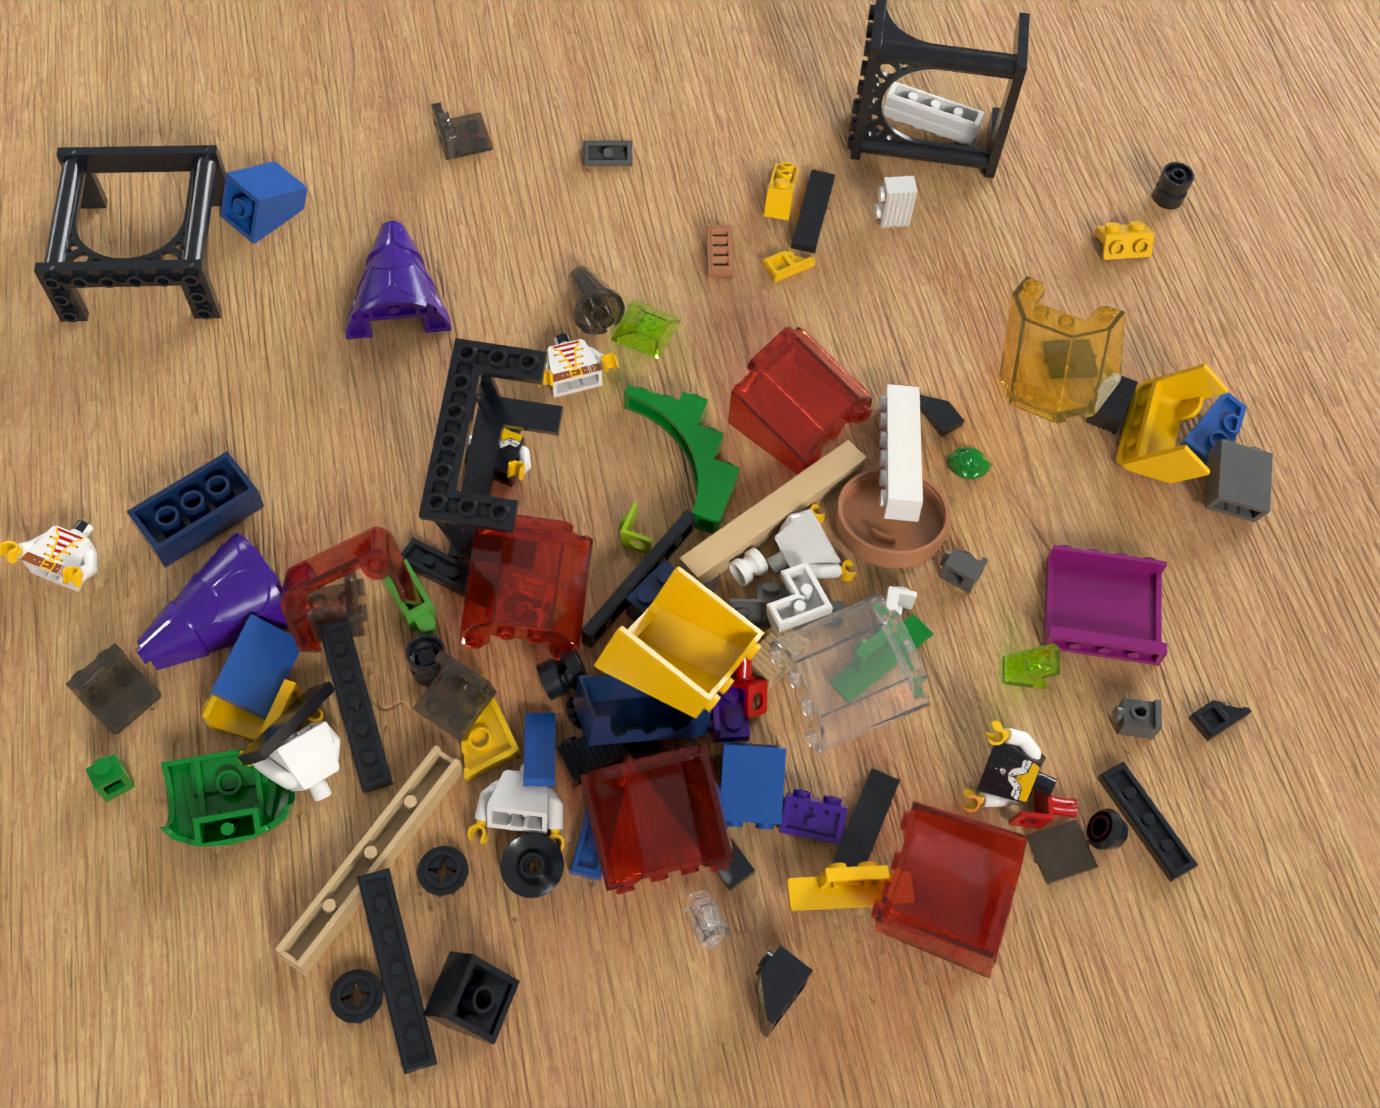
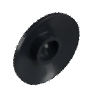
M537 833L524 834L514 839L505 849L501 859V875L505 884L512 892L525 898H538L550 893L560 882L564 871V858L559 846L549 837ZM538 861L540 864L539 870L535 873L530 872V863Z

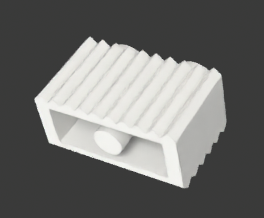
M914 176L884 177L882 186L878 187L879 202L874 205L875 219H879L881 228H893L894 226L897 228L899 226L908 227L910 225L918 192Z

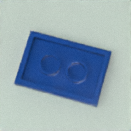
M250 614L210 694L266 720L284 679H287L304 641Z

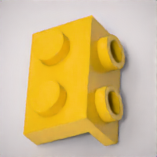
M1131 221L1125 225L1109 222L1105 226H1096L1095 237L1103 243L1102 258L1104 260L1151 257L1155 233L1144 222Z

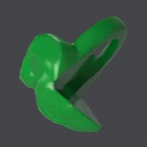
M959 447L954 453L946 455L948 468L961 478L974 480L983 477L992 466L991 462L986 460L985 455L981 451L972 447Z

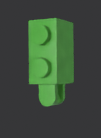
M405 559L381 571L380 575L384 588L409 631L412 633L417 630L420 635L431 634L437 636L438 631L435 623L437 617L434 605L408 561Z

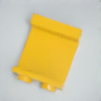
M284 679L266 720L212 695L204 703L202 717L209 728L255 741L302 694L296 682Z

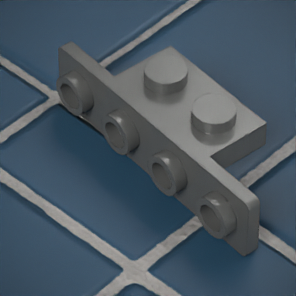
M773 582L756 584V599L730 598L728 605L756 627H771L766 613V604L790 596L785 585ZM829 601L833 607L831 614L794 628L841 629L844 619V602Z

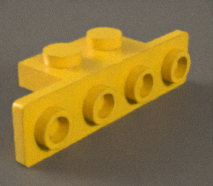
M875 861L859 863L858 867H846L845 863H833L827 865V868L817 877L789 878L786 881L790 911L910 905L914 902L910 873H889L888 865L877 866Z

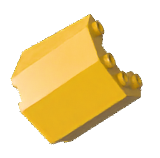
M677 566L652 604L627 630L625 627L620 626L616 630L594 666L628 685L694 718H698L704 709L710 712L721 698L717 695L718 692L724 695L735 680L731 678V675L745 657L751 661L761 648L757 642L764 632L684 569Z

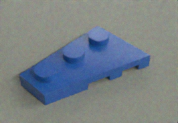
M1229 392L1220 395L1180 445H1187L1207 466L1208 450L1222 439L1236 440L1247 406Z

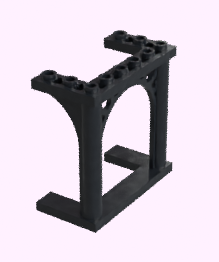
M876 0L875 5L870 4L868 20L872 22H868L866 38L870 40L865 41L863 56L868 58L867 60H862L860 76H864V80L859 79L857 87L859 98L853 100L851 114H856V116H851L849 131L854 132L849 134L847 149H851L850 159L860 160L861 153L985 169L984 177L994 178L1027 71L1030 13H1019L1014 31L1013 54L934 44L916 39L905 33L893 22L887 10V0ZM889 64L894 67L896 72L892 74L886 73L882 70L881 65ZM920 70H944L1009 79L1001 108L993 107L987 129L986 149L919 140L900 133L887 121L883 113L882 99L885 92L892 83L902 76ZM880 78L884 79L885 82L879 83ZM873 115L878 117L877 119H872ZM877 125L884 127V129L881 131Z
M217 145L58 147L56 156L61 165V172L44 262H35L34 273L60 321H88L89 312L77 288L181 286L194 319L221 318L222 309L209 278L207 253L211 207L222 206L226 171ZM190 172L185 216L182 226L177 234L161 248L138 257L113 258L92 251L80 239L77 228L80 208H107L108 200L96 173ZM177 245H181V251L176 248ZM73 246L78 247V249H75L73 251L71 248ZM166 254H172L178 259L162 260V257ZM80 256H88L87 261L73 262Z
M455 338L419 511L420 519L434 521L450 542L448 555L453 558L534 570L539 544L537 540L485 533L484 529L514 534L520 504L518 500L491 496L504 428L559 436L564 411L563 406L502 397L494 379L500 378L542 385L548 358L546 351ZM476 403H477L478 409H477V414H476V419H475V424H474L472 439H471V443H470V448H469V453H468V458H467V463H466V468H465V473H464L462 488H461V491H458V490H459V485H460V480H461V475H462V470H463V466H464V461H465V456H466V451H467V446H468V441H469V436H470V431H471V426H472V421H473L475 406H476Z

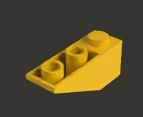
M790 162L775 164L767 191L765 217L789 219L799 167H795Z

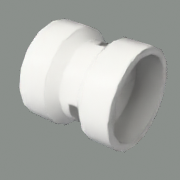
M756 548L749 549L744 553V557L741 559L736 558L728 565L734 579L743 587L751 583L754 576H761L768 571V564L765 558Z

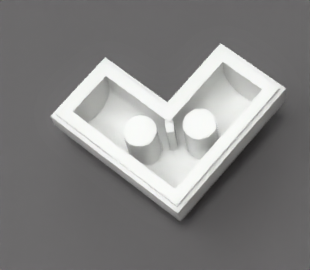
M808 562L781 571V579L790 596L766 604L767 617L775 633H781L831 614L833 607Z

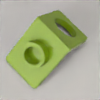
M634 502L629 514H624L619 524V530H621L620 545L647 555L652 550V539L632 532L638 518V503ZM632 540H638L645 546L637 545Z

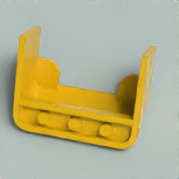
M1205 363L1140 383L1136 387L1129 405L1116 455V462L1126 471L1168 484L1209 475V468L1187 445L1175 447L1181 421L1196 417L1202 408L1204 399L1228 393V388Z

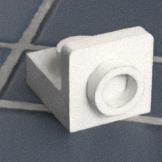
M889 586L884 598L880 625L884 622L889 624L896 617L900 619L902 608L912 609L917 592L910 591L902 586Z

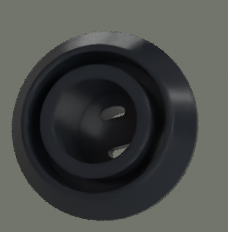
M1110 808L1102 809L1096 812L1088 822V840L1094 848L1099 850L1117 849L1127 840V824L1115 810Z

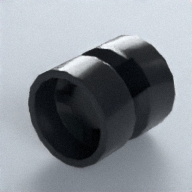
M1171 162L1165 165L1153 191L1152 197L1154 202L1158 206L1169 210L1180 207L1194 181L1193 170L1188 165L1180 162Z
M422 634L413 638L408 643L406 658L414 680L423 686H435L443 682L449 672V662L441 639L435 635Z
M575 648L560 654L558 661L551 658L536 665L542 685L551 701L566 695L568 688L576 690L578 676L588 675Z

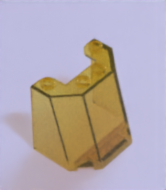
M1026 276L1012 293L1000 368V380L1005 388L1008 403L1056 424L1066 422V418L1083 415L1084 418L1094 416L1121 380L1125 311L1110 306H1102L1096 308L1087 320H1083L1038 303L1045 294V285L1039 280Z

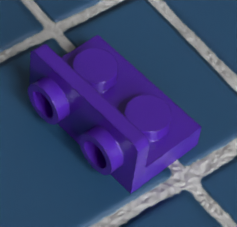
M730 686L724 695L720 692L717 693L721 698L711 712L707 732L713 733V743L749 741L750 739L748 718H745V690Z
M793 789V793L786 792L782 822L779 827L780 833L836 845L841 844L848 809L847 805L841 804V798L824 795L823 800L812 798V792L801 789Z

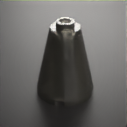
M580 266L573 269L568 276V284L576 325L582 332L590 335L608 332L607 328L613 324L617 326L624 316L625 305L621 296L590 268Z

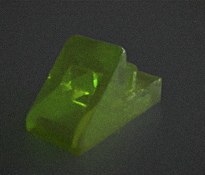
M1054 643L1003 656L1002 683L1005 685L1046 689L1047 678L1060 675V647Z

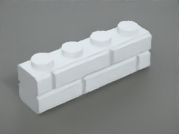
M898 82L892 84L886 96L883 111L885 117L891 118L893 121H900L916 129H923L935 133L939 137H946L969 146H973L985 113Z

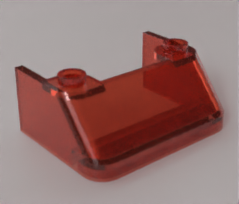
M372 527L290 567L286 571L283 580L281 609L298 651L319 653L322 651L307 615L312 607L309 593L360 568L365 576L373 580H382L391 576L401 602L416 606L422 603L394 536L389 530L382 527Z

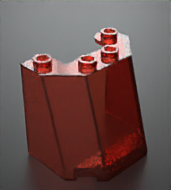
M785 327L750 360L746 367L750 370L749 373L733 388L730 398L728 423L798 475L820 460L822 447L829 440L834 441L846 423L851 424L854 422L857 424L868 419L872 413L871 404L873 396L802 327H797L796 330L791 327Z
M518 514L514 534L475 528L459 644L479 649L489 643L490 635L502 640H512L515 638L527 640L532 644L549 643V652L556 659H559L560 654L574 648L578 652L593 539L587 535L579 536L573 532L574 526L567 521Z
M709 742L613 764L580 775L606 891L615 889L616 894H622L635 890L634 884L644 878H650V882H657L669 878L668 873L680 870L681 875L691 874L700 870L699 865L710 867V871L714 872L729 868V862L734 861V851Z
M913 801L911 811H905L901 820L900 830L905 831L904 845L901 853L896 851L892 860L891 870L895 871L892 882L888 880L885 882L881 896L882 900L876 899L872 909L871 918L875 919V930L990 979L1013 904L1028 836Z

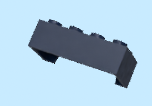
M609 674L578 676L573 701L588 746L705 736L712 710L708 712L704 709L698 718H694Z

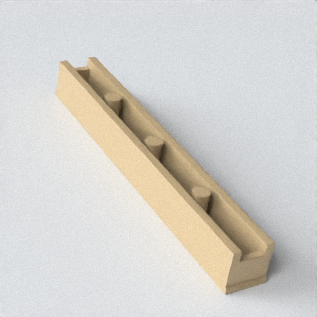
M849 440L845 441L679 558L680 567L703 585L707 581H712L719 573L721 574L729 568L728 565L736 558L741 559L746 551L751 548H758L779 533V529L788 515L809 510L813 504L821 503L845 486L850 479L862 472L867 457Z
M436 745L433 747L275 948L282 961L306 977L363 903L357 876L391 867L464 772L458 759L451 758Z

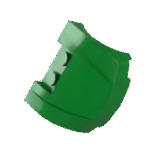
M246 748L161 762L168 794V819L165 826L160 828L172 840L200 847L237 845L262 837L289 820L295 801V791L285 789L259 772L254 765L243 766L238 756L240 751H244Z

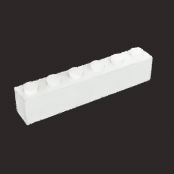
M887 384L885 395H880L879 411H883V413H880L879 429H883L880 432L879 448H884V450L880 451L879 467H884V470L881 469L879 486L884 487V490L881 489L879 506L884 507V519L918 522L923 504L919 387Z

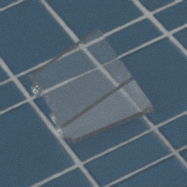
M879 593L780 636L769 644L771 647L769 655L775 666L779 665L782 669H789V672H787L789 682L794 689H798L802 698L800 700L801 709L804 715L810 717L812 721L808 725V732L805 733L809 746L815 749L817 754L930 705L929 696L922 683L927 681V672L901 615L895 609L889 611L885 599Z

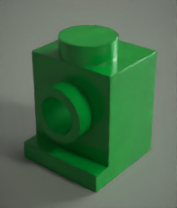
M116 754L99 758L92 766L85 769L94 789L105 802L136 787L124 762ZM120 779L122 780V782H120V783H118V784H116V785L110 787L109 789H107L106 786H108V785H110V784H112V783H114V782H116V781H118V780H120Z

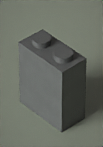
M1220 440L1208 450L1207 467L1210 470V474L1206 476L1204 508L1256 522L1270 512L1273 453L1263 451L1258 447L1237 444L1233 440Z

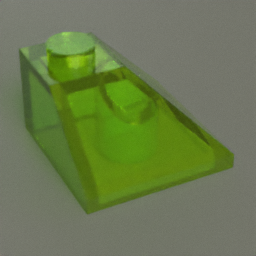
M634 300L612 335L611 341L659 359L679 325L681 318Z

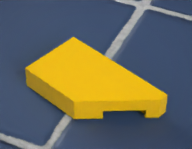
M784 250L764 258L762 266L775 283L814 267L816 260L813 257L803 258L795 256L793 252Z

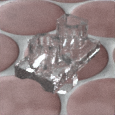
M708 890L691 893L689 897L692 907L685 909L686 918L699 945L705 949H714L722 943L724 936L730 935L729 926L716 901H711Z

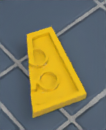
M483 674L456 688L459 722L462 732L461 748L465 766L463 768L464 779L467 782L522 754Z

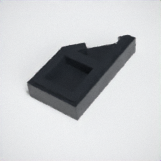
M920 395V411L941 437L963 426L964 419L949 401Z
M1213 700L1192 713L1188 719L1208 742L1247 717L1252 711L1248 707L1238 708L1226 705L1225 702Z

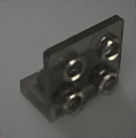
M441 102L431 104L434 127L446 160L493 150L492 142L481 113L450 118L448 111H443Z
M440 650L434 658V661L441 668L438 671L439 674L413 709L461 741L497 692L489 680Z

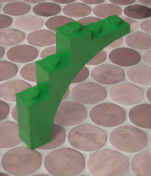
M628 385L624 393V408L648 418L663 428L677 442L689 461L694 473L697 489V498L692 512L695 514L694 528L711 534L716 533L722 526L736 489L740 467L728 461H718L723 447L724 433L712 427H703L707 416L708 399L702 398L697 394L682 392L680 399L677 400L669 395L648 391L643 387Z

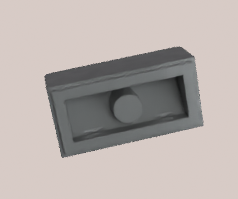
M583 141L584 166H632V141Z

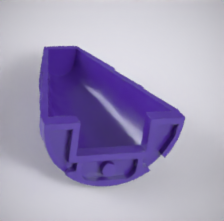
M397 221L385 222L381 225L366 259V268L358 284L357 294L346 320V339L373 337L371 321L423 317L426 333L452 331L450 317L437 294L431 277L425 269L423 258L405 226Z
M237 532L217 549L199 572L193 575L177 597L165 605L136 641L140 647L136 648L135 651L145 664L151 661L154 667L160 670L209 656L210 652L232 647L250 614L281 630L293 627L303 619L291 597L285 594L283 587L280 585L281 582L254 546L242 534L240 535Z

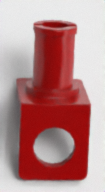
M745 657L731 675V678L735 680L731 686L745 690V718L751 719L767 712V680L755 677L752 674V659L750 661ZM759 693V705L756 709H753V698Z
M1034 789L1035 813L1020 811L1008 821L1010 826L1042 829L1054 819L1053 815L1076 818L1079 807L1072 805H1077L1078 800L1076 798L1048 796Z

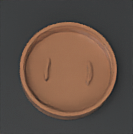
M884 467L866 470L850 479L839 495L835 525L840 539L852 553L874 565L888 568H907L926 562L940 550L949 527L950 508L944 494L933 482L922 476L923 504L919 520L915 522L884 519V507L879 506L881 489L884 490V487L879 486L880 471L881 469L884 470Z

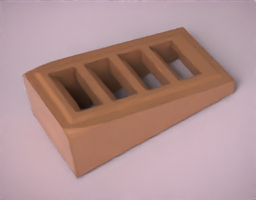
M708 225L706 235L708 277H734L732 226ZM713 264H728V266H713Z

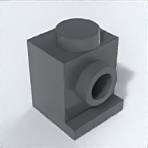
M956 547L953 552L947 550L939 564L943 566L940 578L970 594L982 575L988 559L983 557L980 561L971 553L961 551Z
M1123 698L1120 704L1115 706L1113 712V722L1117 724V735L1153 739L1162 729L1161 700L1155 699L1154 702Z

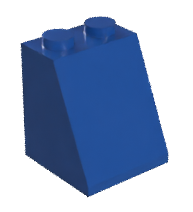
M276 161L228 172L225 177L220 217L251 243H257L304 209L308 187Z
M722 741L718 820H724V826L743 827V822L755 823V828L774 829V824L781 825L786 762L785 747L780 745Z

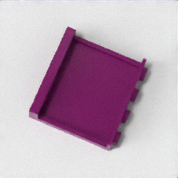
M1053 545L1046 560L1043 649L1159 666L1167 655V643L1162 642V572L1167 566V561H1160L1152 557H1132L1125 553H1105L1097 549L1084 550L1072 548L1069 545Z

